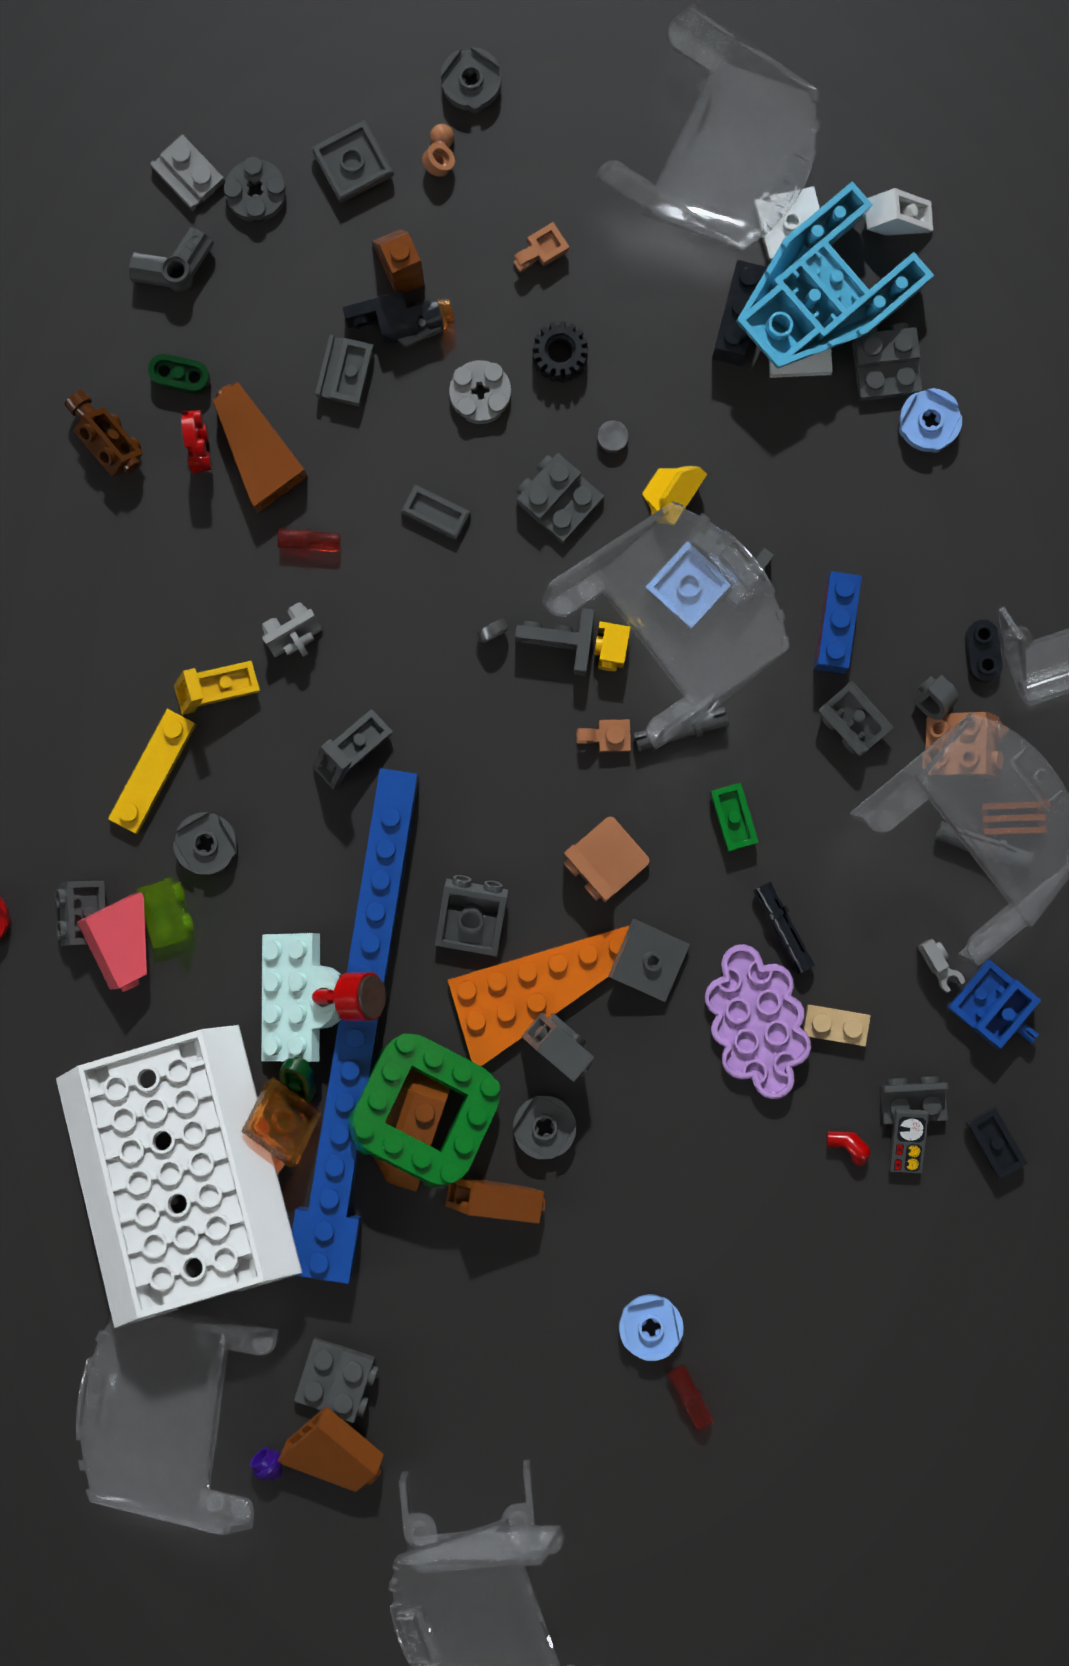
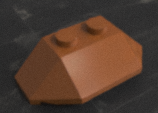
M410 1069L385 1123L432 1147L451 1089ZM373 1156L386 1182L417 1192L421 1180Z

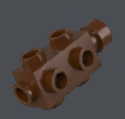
M78 390L65 401L64 406L73 416H77L80 419L73 430L74 433L111 477L124 472L130 474L139 467V459L143 455L140 442L135 437H129L123 430L121 420L117 415L110 414L105 407L96 410L91 404L92 399L84 390Z

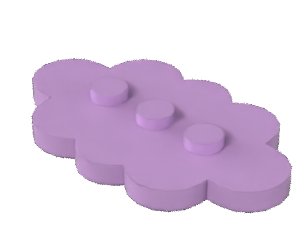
M745 944L735 945L729 948L723 956L721 962L723 977L712 981L705 993L706 1005L716 1015L711 1026L712 1035L716 1042L725 1047L722 1054V1064L726 1072L738 1079L752 1078L756 1090L763 1097L780 1099L786 1096L793 1087L794 1071L792 1067L803 1063L811 1050L810 1038L800 1028L805 1016L804 1008L800 1001L791 996L794 988L793 977L784 966L778 964L764 965L756 949Z

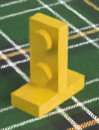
M252 661L198 673L195 668L184 670L174 684L182 715L195 712L199 706L256 694L260 691Z

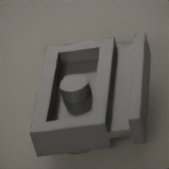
M329 335L315 392L316 397H324L332 401L360 407L373 355V344L347 338L341 339L334 337V335Z

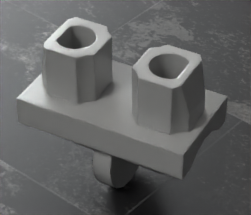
M298 602L287 611L292 620L280 625L277 618H271L262 624L265 634L262 638L275 658L284 652L290 655L298 649L303 657L306 656L308 652L304 646L314 640L313 635L323 630L311 608L307 610L301 602Z

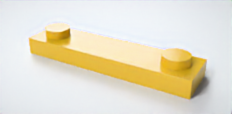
M169 709L165 711L108 818L109 820L136 834L139 833L197 724Z

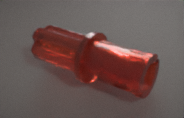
M279 528L278 548L305 549L306 553H310V550L337 552L341 546V537L338 533L315 532L311 528H307V531Z
M683 1364L668 1372L667 1376L671 1379L681 1398L679 1403L680 1405L684 1404L696 1429L701 1430L712 1424L713 1418L700 1396L702 1391L701 1389L697 1390L686 1366Z

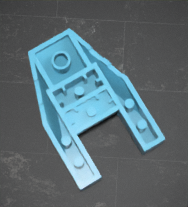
M853 181L784 238L736 320L739 326L777 369L866 335L923 289L934 276L929 268L913 252L869 290L832 248L831 245L862 220L873 205Z

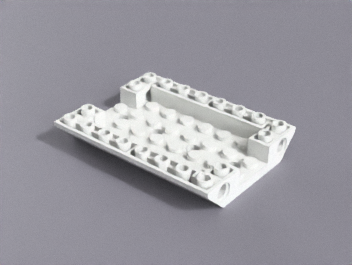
M239 1025L190 1032L79 1065L56 1078L114 1328L178 1310L179 1307L233 1291L241 1292L302 1274ZM148 1070L154 1071L156 1074L155 1084L150 1088H144L140 1082L142 1074ZM168 1132L172 1139L171 1145L166 1150H159L156 1147V1138L160 1133ZM183 1195L187 1200V1207L182 1213L176 1214L171 1209V1201L175 1196ZM197 1258L201 1261L203 1269L199 1276L192 1278L187 1274L186 1266L191 1259Z

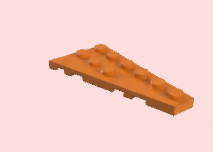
M629 926L448 979L471 1061L479 1066L484 1065L521 1039V1036L541 1012L549 1018L552 1013H558L606 979Z

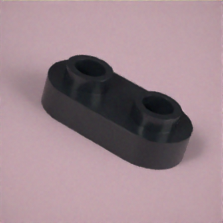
M977 620L968 627L965 634L969 672L976 681L988 683L996 679L1002 671L999 633L997 627L991 621ZM979 630H985L988 633L987 640L979 638ZM986 660L991 663L992 669L990 671L983 669V661Z

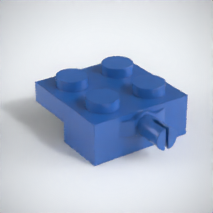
M990 959L983 963L947 1007L995 1049H1001L1016 1032L1027 1040L1029 1044L1035 1041L1034 1038H1037L1039 1035L1025 1021L1041 999L1017 979L1011 978Z

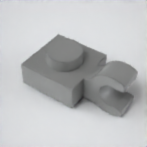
M930 939L917 946L930 970L938 978L942 991L945 993L951 991L947 985V979L950 976L955 977L959 985L965 983L961 972L948 968L949 965L946 959L949 956L940 942L935 943L933 939Z

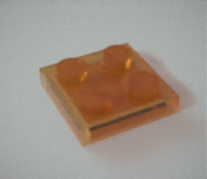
M271 1078L266 1081L241 1132L291 1168L298 1164L322 1113L275 1078Z

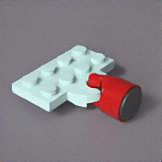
M320 933L262 935L261 1061H285L288 1058L300 1057L307 1062H318L320 1029L332 1027L341 1021L340 1017L345 1021H374L380 1016L386 1001L385 987L380 977L373 972H350L342 975L331 967L321 966Z

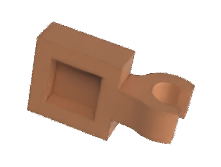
M554 222L527 237L529 247L514 255L516 260L513 263L520 273L532 266L537 260L544 267L568 253L570 247Z
M630 719L599 720L598 729L578 728L576 731L577 744L598 743L599 752H630Z

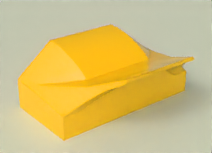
M696 466L658 468L642 493L651 509L652 518L659 523L674 526L707 476V473Z

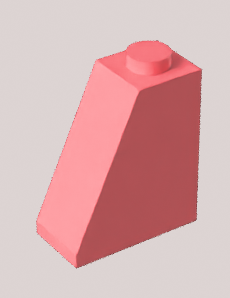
M142 892L131 894L77 921L110 990L121 988L122 992L132 989L140 984L138 979L147 974L145 912Z

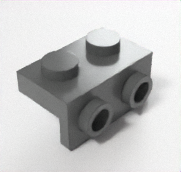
M853 681L849 682L819 709L824 724L831 730L836 729L843 737L842 743L851 753H857L859 756H862L894 728Z

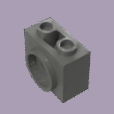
M541 1012L521 1036L573 1082L578 1077L584 1076L591 1067V1061L594 1059V1056L583 1048L587 1042L553 1013L548 1018Z

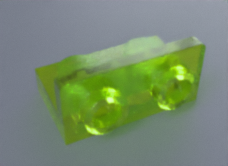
M168 877L164 878V881L137 888V892H142L144 897L145 920L154 949L192 939L190 931L194 930V924L190 913H185L181 901L186 900L181 882L176 883L175 878Z

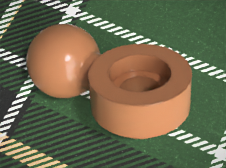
M438 124L430 132L432 144L424 152L422 162L429 173L437 177H443L448 174L455 164L454 154L448 148L454 141V132L450 126Z

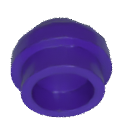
M269 1447L260 1449L250 1461L253 1475L258 1479L266 1481L281 1478L282 1465L278 1461L280 1453L275 1449L271 1450Z

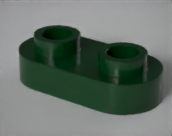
M159 354L154 356L148 364L150 378L157 386L199 394L205 391L210 384L211 377L207 367L197 360L169 354ZM163 369H170L168 376L163 377L160 375ZM193 375L200 376V380L197 383L190 382V378Z
M294 1057L286 1059L279 1071L282 1092L286 1098L296 1104L309 1105L316 1093L314 1072L310 1064L303 1058Z

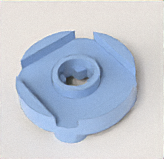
M936 388L912 394L904 403L899 414L900 435L909 445L917 450L933 453L941 451L955 440L962 427V415L960 416L957 401L949 393ZM931 413L935 414V421L938 423V426L932 425L927 427L922 416L928 417Z
M647 1294L633 1299L624 1307L619 1320V1333L622 1343L633 1355L646 1361H657L668 1357L678 1346L683 1336V1321L678 1309L669 1299L654 1294ZM647 1319H653L654 1323H660V1328L655 1330L656 1335L649 1336L648 1331H642V1326L646 1325Z

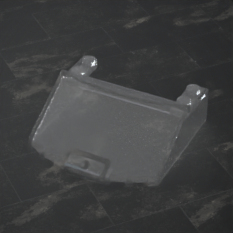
M690 5L672 19L666 35L668 45L671 50L680 53L698 68L708 72L709 75L656 185L615 160L604 163L600 167L595 179L643 209L642 215L739 251L768 234L778 221L789 212L804 188L817 150L814 146L816 132L820 130V120H817L816 104L820 102L818 89L695 5Z
M674 501L549 582L542 599V603L551 614L558 617H566L603 593L684 697L651 719L647 725L646 735L655 749L664 745L698 720H703L789 649V636H786L783 609L780 610L774 596L776 591L755 557L729 531L725 530L723 532L709 522V517L702 513L699 516L683 508L684 505Z
M969 713L851 811L850 815L853 819L866 822L872 830L884 833L892 830L928 799L931 801L1009 903L973 933L968 939L967 946L959 952L962 959L979 966L1027 925L1032 927L1069 879V794L1053 767L1027 740L1001 723L987 717Z
M169 1312L114 1328L110 1314L111 1320L106 1328L97 1334L95 1340L98 1343L93 1356L87 1358L77 1400L76 1441L81 1440L83 1460H79L80 1471H85L90 1488L86 1490L89 1501L218 1535H227L252 1529L254 1521L252 1502L250 1499L210 1489L228 1349L258 1356L267 1355L276 1346L278 1330L232 1321L231 1318Z
M508 1518L398 1554L392 1567L394 1569L393 1578L389 1582V1591H392L393 1595L390 1612L399 1644L409 1665L560 1666L525 1565H541L548 1554L560 1551L565 1541L561 1526H511Z

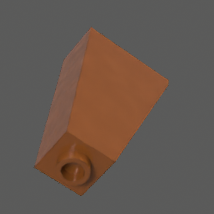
M236 382L234 385L228 384L221 388L213 402L249 499L257 513H260L308 476L305 469L239 382Z

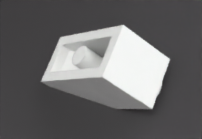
M896 188L867 198L873 204L864 216L867 230L885 236L929 233L933 231L931 201Z

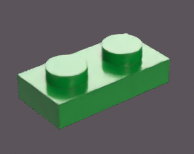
M737 783L710 791L727 852L758 844V838L742 784Z

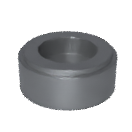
M615 420L603 423L597 434L600 448L607 453L622 451L628 442V431L624 424Z
M504 618L476 633L480 641L485 643L506 632L509 627Z

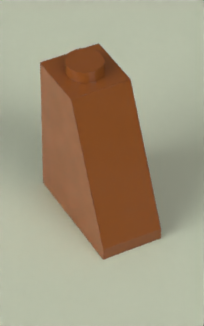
M399 229L372 241L394 292L402 291L404 295L425 286L422 262L408 232Z
M462 1177L448 1185L445 1206L470 1216L539 1224L540 1217L545 1210L544 1191L532 1187Z
M326 1406L286 1440L278 1461L282 1465L357 1492L366 1483L371 1485L381 1473L379 1467L384 1454Z

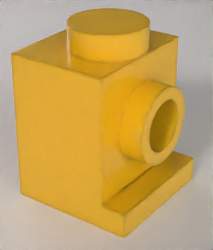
M599 622L598 633L604 634L603 637L597 636L594 655L600 656L599 669L615 672L617 667L623 668L630 626Z

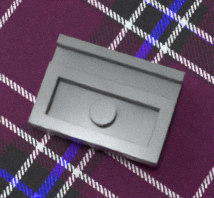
M183 134L166 148L155 162L152 161L150 163L151 168L192 211L196 209V206L201 201L204 202L225 183L224 177Z

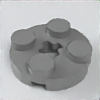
M484 360L466 363L455 370L450 382L449 394L451 404L457 413L471 423L486 424L493 422L501 416V413L505 411L510 403L511 385L509 378L497 363ZM477 385H483V388L489 389V392L484 394V399H478L476 394L472 395L471 392L476 389Z

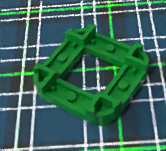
M401 1034L388 1043L379 1053L374 1069L354 1110L349 1115L350 1134L357 1145V1150L362 1154H370L423 1181L425 1186L432 1188L447 1186L458 1181L468 1172L497 1110L500 1084L485 1068L420 1035ZM410 1069L464 1096L461 1108L440 1151L385 1123Z

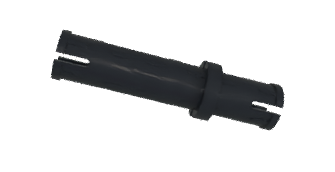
M770 881L753 890L766 914L764 917L766 922H770L797 975L814 967L815 963L809 956L804 943L787 913L789 909L787 905L783 906L772 882Z

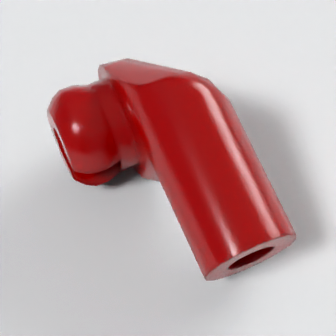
M827 1131V1147L845 1148L850 1153L852 1162L855 1165L861 1166L868 1162V1157L870 1156L869 1146L856 1133Z

